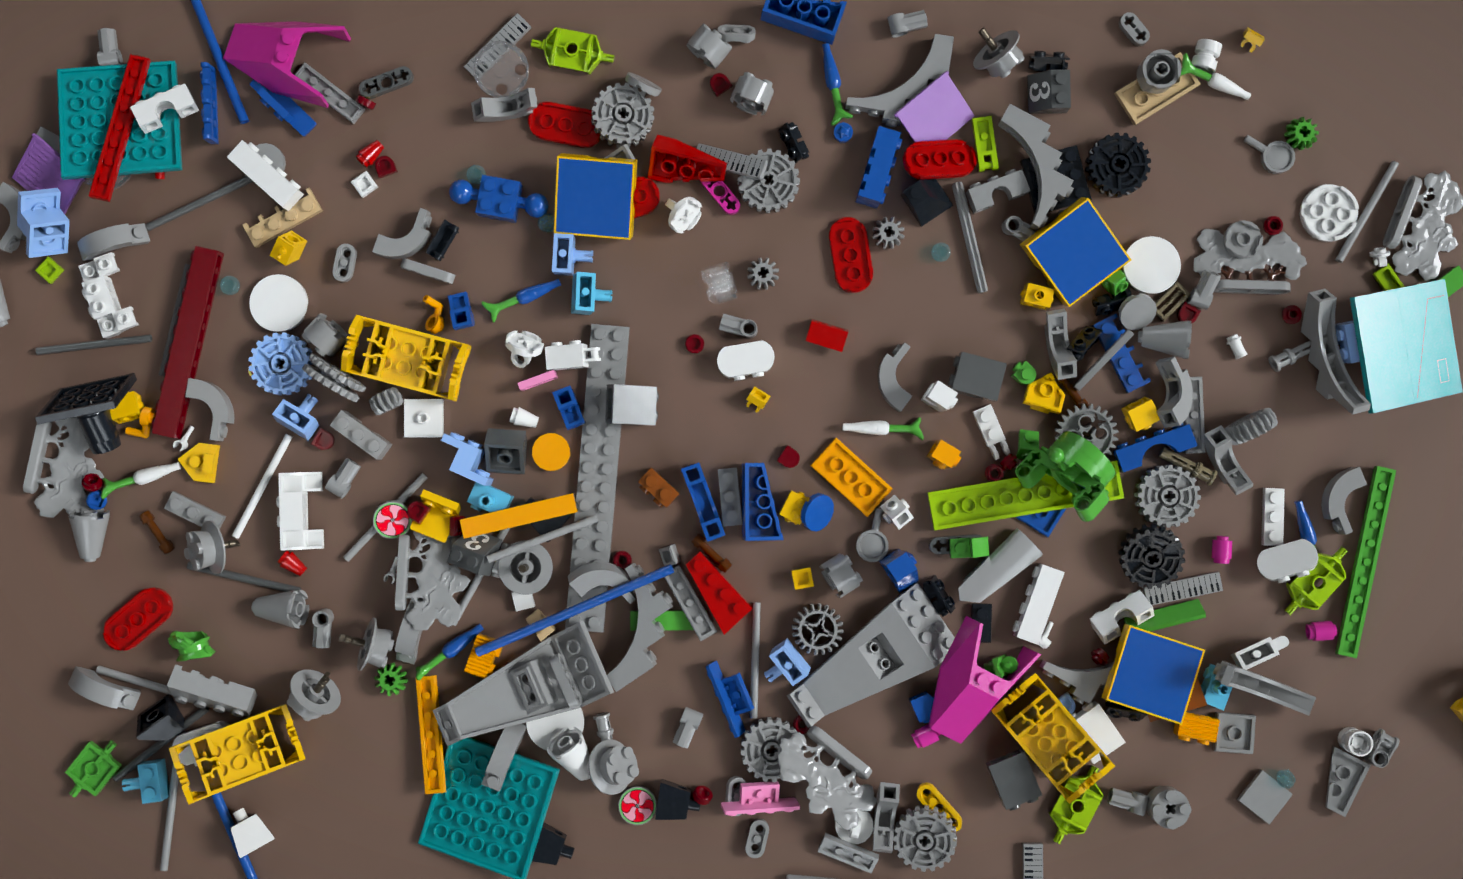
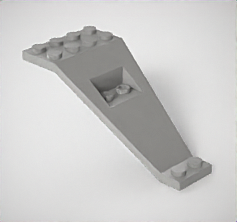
M915 583L885 606L803 683L786 696L806 726L812 727L825 715L935 668L944 660L955 637L919 584Z
M584 621L578 622L547 638L456 698L434 709L433 713L447 746L469 737L574 710L569 707L550 664L549 658L558 653L562 655L582 701V705L574 709L584 707L614 693Z

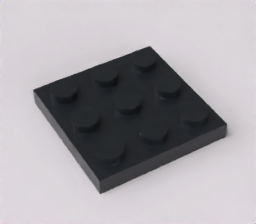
M1077 145L1058 150L1062 152L1059 158L1062 162L1057 172L1074 180L1071 185L1074 189L1068 198L1064 197L1061 202L1057 200L1058 202L1053 211L1067 208L1081 197L1092 200ZM1030 158L1021 160L1020 163L1030 188L1029 196L1035 214L1038 202V183Z

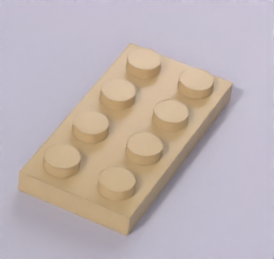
M1180 52L1175 57L1180 60L1182 68L1183 55ZM1187 73L1180 76L1176 83L1167 91L1160 94H1152L1143 91L1136 79L1115 92L1114 95L1135 126L1201 84L1195 75Z

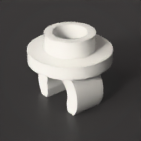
M1384 247L1374 248V251L1369 253L1370 257H1373V264L1378 265V267L1387 266L1386 256L1390 255V251H1387Z

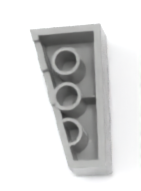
M176 664L167 683V688L178 703L186 704L189 702L199 708L210 707L219 713L227 711L236 717H243V715L250 717L258 696L253 688L231 681L228 684H224L225 682L218 677L211 676L208 679L195 670H192L191 673L182 671V666Z

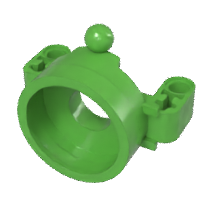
M1070 431L1063 432L1049 449L1042 446L1041 450L1035 449L1031 451L1015 470L1016 476L1024 488L1034 487L1045 474L1053 477L1061 486L1072 493L1071 502L1079 518L1084 522L1093 520L1109 502V492L1105 487L1116 474L1109 459L1095 445L1082 436Z

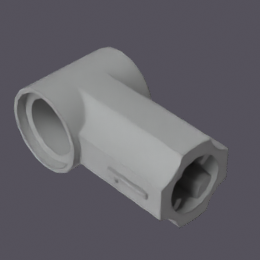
M924 10L909 14L896 13L887 18L893 38L906 35L910 31L927 28L928 26Z
M110 28L98 30L100 51L97 52V60L99 65L123 64L122 54L118 49L116 30Z
M1018 216L1007 218L1001 225L1003 233L1012 235L1022 241L1036 232L1029 228L1030 225L1023 222ZM1009 221H1013L1015 223V230H1011L1009 228Z
M1205 269L1196 288L1192 289L1187 303L1207 310L1211 305L1213 292L1221 275Z
M723 314L719 330L744 336L747 339L754 338L757 335L758 328L753 320ZM748 324L754 326V331L751 334L744 332V327Z
M346 458L337 473L328 480L325 489L343 499L350 490L351 482L361 466Z
M321 609L312 617L314 624L312 647L330 648L331 629L334 620V614L330 609ZM320 614H324L327 617L326 623L320 620Z
M685 707L679 722V728L673 738V743L688 749L694 732L700 725L703 713Z
M1111 787L1107 796L1108 804L1127 809V811L1137 815H1145L1149 796Z

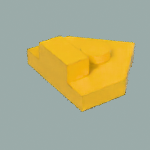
M1049 373L1027 385L1022 404L1029 405L1030 409L1048 414L1052 412L1060 414L1065 394L1057 385L1053 374Z
M198 443L178 458V461L194 481L215 483L220 445Z

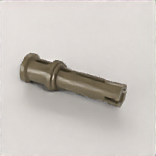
M1163 447L1158 455L1159 458L1175 466L1182 467L1185 471H1189L1192 477L1203 480L1208 486L1214 482L1218 474L1217 470L1212 471L1203 466V463H1195L1166 447Z

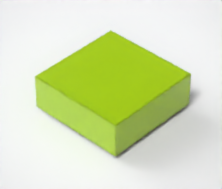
M47 257L35 271L48 283L52 284L64 269L51 257Z

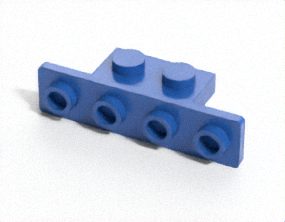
M255 80L250 83V86L262 97L260 101L267 108L271 106L275 110L273 114L280 121L285 119L303 137L317 125L290 97L273 93Z
M713 661L706 666L707 676L711 679L715 695L718 697L722 712L729 723V729L734 737L737 738L746 731L739 714L753 710L754 705L740 672L724 678L718 662Z

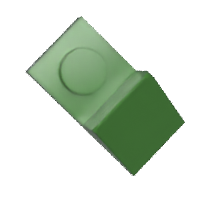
M988 536L949 539L950 558L989 556Z

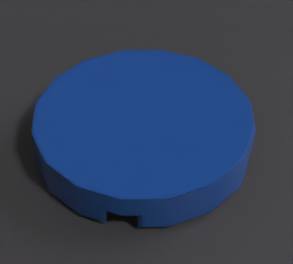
M822 493L813 494L810 497L811 499L804 503L801 510V521L811 531H819L826 527L834 513L832 499Z

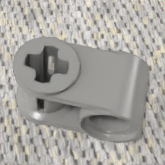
M1380 728L1372 737V751L1365 755L1364 759L1370 765L1383 768L1388 765L1400 740L1397 737L1386 734L1385 730ZM1376 754H1378L1379 758L1375 762L1374 757Z

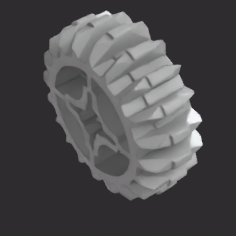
M1264 408L1231 423L1225 428V431L1231 437L1232 445H1238L1265 434L1274 428L1278 421L1271 408Z
M812 603L810 604L811 610L808 611L807 607L804 606L803 610L806 613L797 612L801 618L793 619L798 625H792V629L798 632L792 633V636H799L795 643L799 644L802 642L801 650L807 646L806 652L808 654L814 649V655H817L818 650L821 649L822 655H825L824 648L832 652L830 645L833 644L837 647L838 644L835 642V639L842 640V637L837 635V633L844 632L843 629L838 628V626L843 625V622H836L840 618L839 614L834 617L832 616L835 613V609H831L828 612L829 606L825 605L824 609H821V603H818L817 609H814ZM820 614V617L815 622L805 621L810 615ZM826 616L833 623V632L824 628ZM818 624H821L820 628L823 631H818L817 634H814L815 630H812V627H817ZM802 626L811 631L809 642L802 635ZM820 636L830 637L825 643L815 644Z

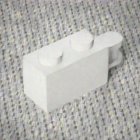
M581 340L569 341V345H563L562 342H553L551 346L545 347L546 370L588 368V362L601 361L598 354L600 347L587 348V344L581 343ZM588 352H591V358L588 359Z
M1280 636L1273 640L1271 637H1268L1231 654L1236 666L1247 670L1280 655L1278 651L1287 647L1289 640L1285 636Z

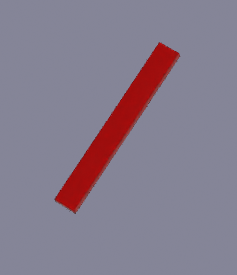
M132 54L129 56L88 195L92 199L106 202L111 200L135 118L130 107L140 100L151 63L149 58Z

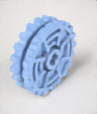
M283 332L282 334L273 333L272 337L264 336V341H258L256 343L258 347L256 349L252 348L253 357H249L248 360L252 362V365L248 368L249 371H253L252 379L258 381L256 385L264 388V391L276 395H291L292 392H300V387H306L308 385L306 381L313 378L302 369L304 364L312 365L309 359L312 350L306 347L307 343L299 340L300 338ZM281 360L285 361V363L283 364V368L279 367V365H281Z

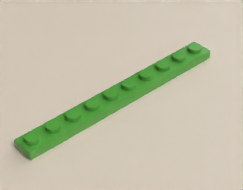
M1374 466L1335 651L1339 655L1357 658L1396 475V470Z

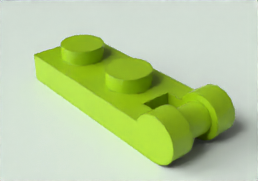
M992 116L972 118L978 172H984L985 169L998 170ZM990 156V161L985 162L984 157Z

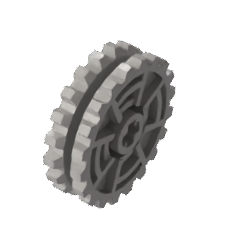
M616 83L613 88L610 85L607 86L606 92L602 90L599 93L600 96L595 98L592 107V125H595V133H600V139L602 141L606 139L608 145L616 144V148L627 144L629 148L632 143L635 146L638 145L640 139L643 141L646 139V135L650 133L653 125L654 107L650 106L651 99L645 98V92H639L637 86L630 87L629 83H625L624 86ZM625 113V118H621L620 114Z
M761 149L758 150L757 155L753 153L749 155L768 161L762 180L743 175L738 177V184L741 185L739 186V193L744 194L742 196L743 201H749V207H757L758 212H761L762 209L766 213H770L771 210L779 212L780 207L787 208L788 202L794 201L795 196L793 194H797L799 190L797 187L800 184V178L797 177L799 170L794 169L795 162L788 160L789 155H781L780 150L772 152V149H767V152H763ZM765 178H772L773 184L770 185L769 183V185H766Z
M315 354L310 355L309 359L315 366L304 364L302 367L304 372L339 395L353 402L359 400L358 394L352 389L364 392L366 386L327 360Z
M1164 465V467L1155 466V470L1149 469L1146 471L1147 475H1141L1139 478L1141 483H1136L1135 487L1138 489V492L1134 493V497L1138 500L1135 502V506L1140 507L1138 512L1140 515H1145L1146 521L1153 522L1156 526L1162 525L1166 528H1171V526H1180V522L1187 523L1189 521L1188 517L1195 516L1194 509H1199L1200 506L1197 504V500H1201V495L1197 493L1200 487L1195 486L1197 480L1195 477H1189V471H1184L1179 466ZM1164 494H1170V498H1164Z
M767 717L766 721H763L761 718L758 720V724L752 723L750 725V731L746 730L744 732L746 738L741 740L743 748H740L741 755L744 756L742 761L744 765L748 764L747 770L749 773L753 771L755 778L762 777L764 782H767L768 779H772V782H777V779L781 778L780 765L778 763V755L781 752L779 746L781 738L789 739L794 733H797V730L794 727L790 728V722L787 720L783 723L779 717L776 720ZM771 745H774V748L777 747L774 753H770L769 750L767 751Z
M917 805L915 810L907 809V814H901L899 822L897 821L895 824L893 841L895 842L894 849L899 851L897 856L904 858L905 865L911 864L914 870L917 867L921 868L922 872H925L927 868L935 871L937 866L939 868L944 867V862L949 863L951 861L950 856L955 854V846H957L956 827L952 825V819H947V813L944 811L938 812L937 807L930 809L929 805H925L924 808H920Z

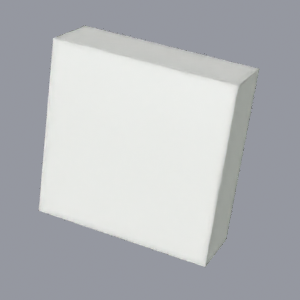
M367 171L351 181L362 198L378 188Z
M512 592L516 611L535 607L533 594L522 595Z

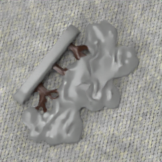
M1204 229L1197 238L1200 247L1205 252L1194 258V271L1199 272L1200 276H1202L1205 269L1214 271L1217 274L1222 273L1226 279L1219 280L1214 290L1217 293L1287 294L1291 292V284L1287 281H1275L1274 278L1284 274L1286 278L1296 280L1300 276L1301 268L1307 265L1306 258L1301 255L1300 247L1285 232L1273 235L1265 245H1262L1258 253L1246 259L1235 258L1227 252L1223 243L1224 235L1219 230ZM1276 263H1279L1280 267L1278 271L1274 270V273H1272V267ZM1223 265L1226 266V271L1222 269ZM1254 269H1263L1268 274L1267 281L1252 280V271ZM1235 270H1238L1247 275V280H1231V276Z

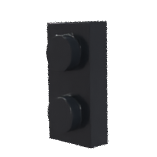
M972 603L971 618L983 624L980 642L991 643L992 604Z

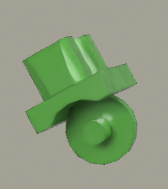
M1003 654L993 658L989 663H985L984 669L1001 678L1015 672L1018 669V661L1012 656Z

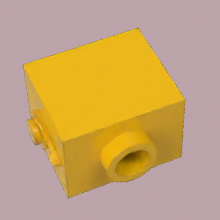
M291 230L278 236L270 256L287 266L299 260L307 240Z
M1027 283L1021 291L1020 304L1047 310L1051 307V303H1053L1055 289Z
M135 391L128 392L115 409H110L112 420L122 424L139 419L144 407L141 395Z
M1143 397L1121 408L1129 428L1136 432L1149 429L1153 423L1160 420L1156 412V405L1152 399Z
M791 490L779 515L783 516L785 521L789 523L793 522L795 525H800L802 522L801 510L804 503L808 502L810 498L805 497L804 493L800 491L796 493Z

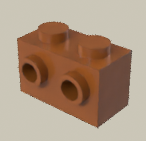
M650 468L638 481L641 484L639 488L647 495L651 493L655 497L653 501L661 508L663 506L667 508L680 494L653 468Z

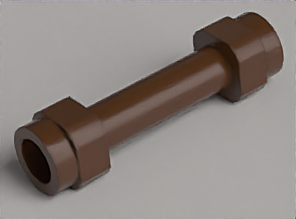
M1054 374L1057 382L1062 383L1075 401V405L1081 409V405L1084 403L1086 408H1088V402L1085 398H1081L1068 378L1058 380Z
M149 510L142 513L139 518L143 525L147 524L160 543V550L164 554L175 549L171 540L167 541L154 522V515Z
M698 534L691 542L697 549L700 547L719 565L717 568L725 573L732 566L727 558L723 559L705 542L706 538Z

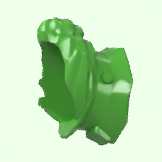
M173 631L168 638L169 645L173 649H178L179 656L176 660L177 662L211 657L216 652L209 645L210 636L203 631Z

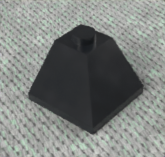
M921 179L905 189L901 194V197L921 227L953 206L936 179Z
M169 694L137 716L136 738L138 740L168 741L174 736L180 735L184 730V717Z

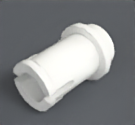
M1234 334L1226 338L1228 341L1226 344L1230 345L1235 359L1247 355L1240 340L1241 336Z

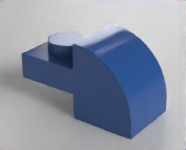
M462 292L449 295L448 300L453 329L456 331L473 327L475 321L468 293Z
M570 385L552 392L567 430L586 423L576 395Z

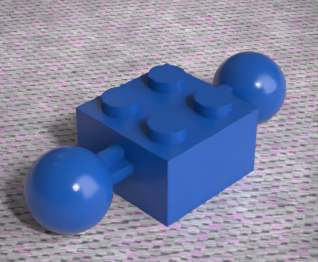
M482 175L480 189H474L466 180H456L449 188L450 198L457 204H466L471 200H477L475 213L480 217L516 223L519 208L525 209L527 214L534 218L544 216L549 209L547 198L540 193H533L527 198L521 197L523 185L520 181Z

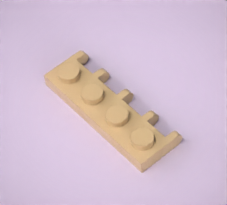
M310 187L306 189L308 196L299 200L289 211L286 209L281 210L276 205L274 208L277 213L267 219H264L260 214L257 216L260 221L258 224L249 227L247 223L242 224L254 247H260L323 211Z

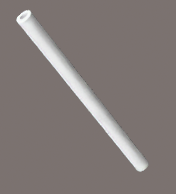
M285 434L232 534L233 537L239 539L293 438L292 436Z

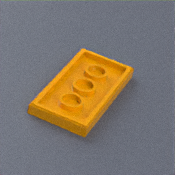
M837 438L810 465L866 517L872 513L893 489Z

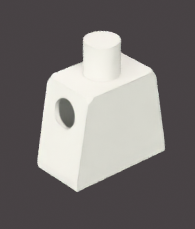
M244 808L233 813L238 824L230 829L240 858L275 839L257 814L248 817Z

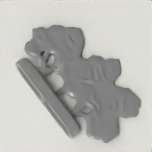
M1445 170L1439 175L1429 173L1425 176L1424 185L1427 190L1419 195L1422 187L1421 178L1412 175L1404 184L1383 239V246L1389 249L1396 248L1402 240L1404 245L1402 250L1396 252L1392 257L1393 264L1396 266L1395 272L1401 275L1408 276L1415 269H1419V274L1425 281L1437 278L1442 265L1438 252H1450L1459 245L1456 238L1452 236L1453 229L1451 224L1445 223V216L1455 214L1463 207V196L1460 194L1457 182L1452 181L1450 174ZM1434 194L1435 198L1431 201H1425L1423 199H1427V195ZM1416 202H1420L1423 208L1419 218L1411 216ZM1408 221H1411L1412 234L1403 235ZM1407 242L1411 243L1412 247H1408Z
M77 417L55 421L59 430L52 436L50 435L51 422L36 425L23 491L34 494L39 487V483H42L45 488L44 492L34 501L37 509L40 510V516L54 518L63 508L67 514L74 509L77 513L81 512V508H89L86 502L87 496L82 487V479L90 473L99 475L101 479L104 478L101 471L95 468L96 464L93 459L87 458L84 455V451L88 450L89 446ZM62 426L67 427V429L61 430ZM66 432L69 433V437H67L66 439H57L58 437L61 438L60 434ZM50 442L55 443L59 449L58 456L54 459L45 457L47 446ZM59 442H63L64 447H61ZM49 463L51 476L41 478L43 464ZM48 484L54 485V488H49Z
M414 531L413 534L419 541V544L415 550H411L410 536L399 535L395 610H405L407 598H411L414 602V607L408 612L406 619L413 625L414 630H428L435 619H438L441 624L447 627L452 626L461 617L460 605L452 595L459 591L463 592L471 581L467 576L460 574L461 570L457 566L449 565L447 562L453 543L460 536H450L449 534L446 543H442ZM422 539L427 540L425 543H421ZM427 544L430 545V549L426 552H419L422 551L421 547ZM412 557H418L422 561V570L418 573L409 572V559ZM408 577L415 578L419 586L418 590L412 593H407ZM417 597L423 598V601L419 602L417 600Z
M813 725L807 732V736L817 744L816 747L807 746L806 738L800 732L794 733L789 739L781 738L779 744L781 752L778 755L781 779L792 783L801 780L808 781L809 786L806 789V795L810 799L809 812L823 814L827 808H832L834 820L843 829L850 830V828L857 827L859 819L857 811H871L877 799L874 797L873 786L856 783L855 776L867 780L872 774L871 768L817 726ZM805 746L807 748L806 750H802L801 747ZM822 750L835 758L831 766H826L821 762L820 752ZM808 751L811 753L815 752L810 758L804 757V753ZM816 756L818 757V762L814 760ZM839 762L849 769L851 774L845 777L842 776L837 767ZM851 781L853 783L852 788L849 787Z

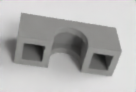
M1012 169L1005 173L1006 176L999 178L997 175L987 179L988 182L982 185L980 182L970 185L966 196L973 214L989 209L994 205L992 199V192L994 190L1004 191L1009 201L1028 194L1030 188L1023 170L1016 171V169Z
M341 410L330 424L332 428L377 460H382L393 445L378 433L364 426L362 421L348 411Z

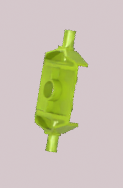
M555 27L543 41L534 39L531 41V47L544 50L549 67L552 65L587 72L590 75L600 61L614 62L615 55L606 54L601 51L597 35ZM569 45H576L577 51L570 54L567 52V47Z
M1341 546L1332 556L1318 553V563L1314 570L1309 571L1310 575L1300 578L1297 576L1291 584L1286 583L1292 602L1284 610L1289 615L1298 607L1318 610L1346 579V572L1341 564V559L1348 551ZM1318 578H1322V585L1320 587H1315V580Z
M1091 765L1087 775L1070 776L1064 787L1072 792L1076 791L1079 788L1078 786L1092 774L1097 773L1099 768ZM1096 783L1070 804L1060 794L1053 810L1048 813L1058 827V831L1053 839L1054 842L1061 844L1064 835L1085 833L1104 796ZM1076 801L1082 802V808L1079 811L1073 810V804Z

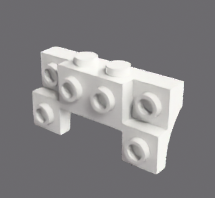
M112 252L93 258L94 261L79 266L84 281L81 283L83 287L82 294L89 304L88 312L93 319L97 320L101 334L106 339L118 336L122 332L139 325L133 314V307L121 309L112 280L108 277L120 272V268L117 267L114 258L115 254Z
M322 472L278 473L279 496L276 503L279 508L277 525L280 527V550L323 549L324 529L308 530L307 492L323 491Z

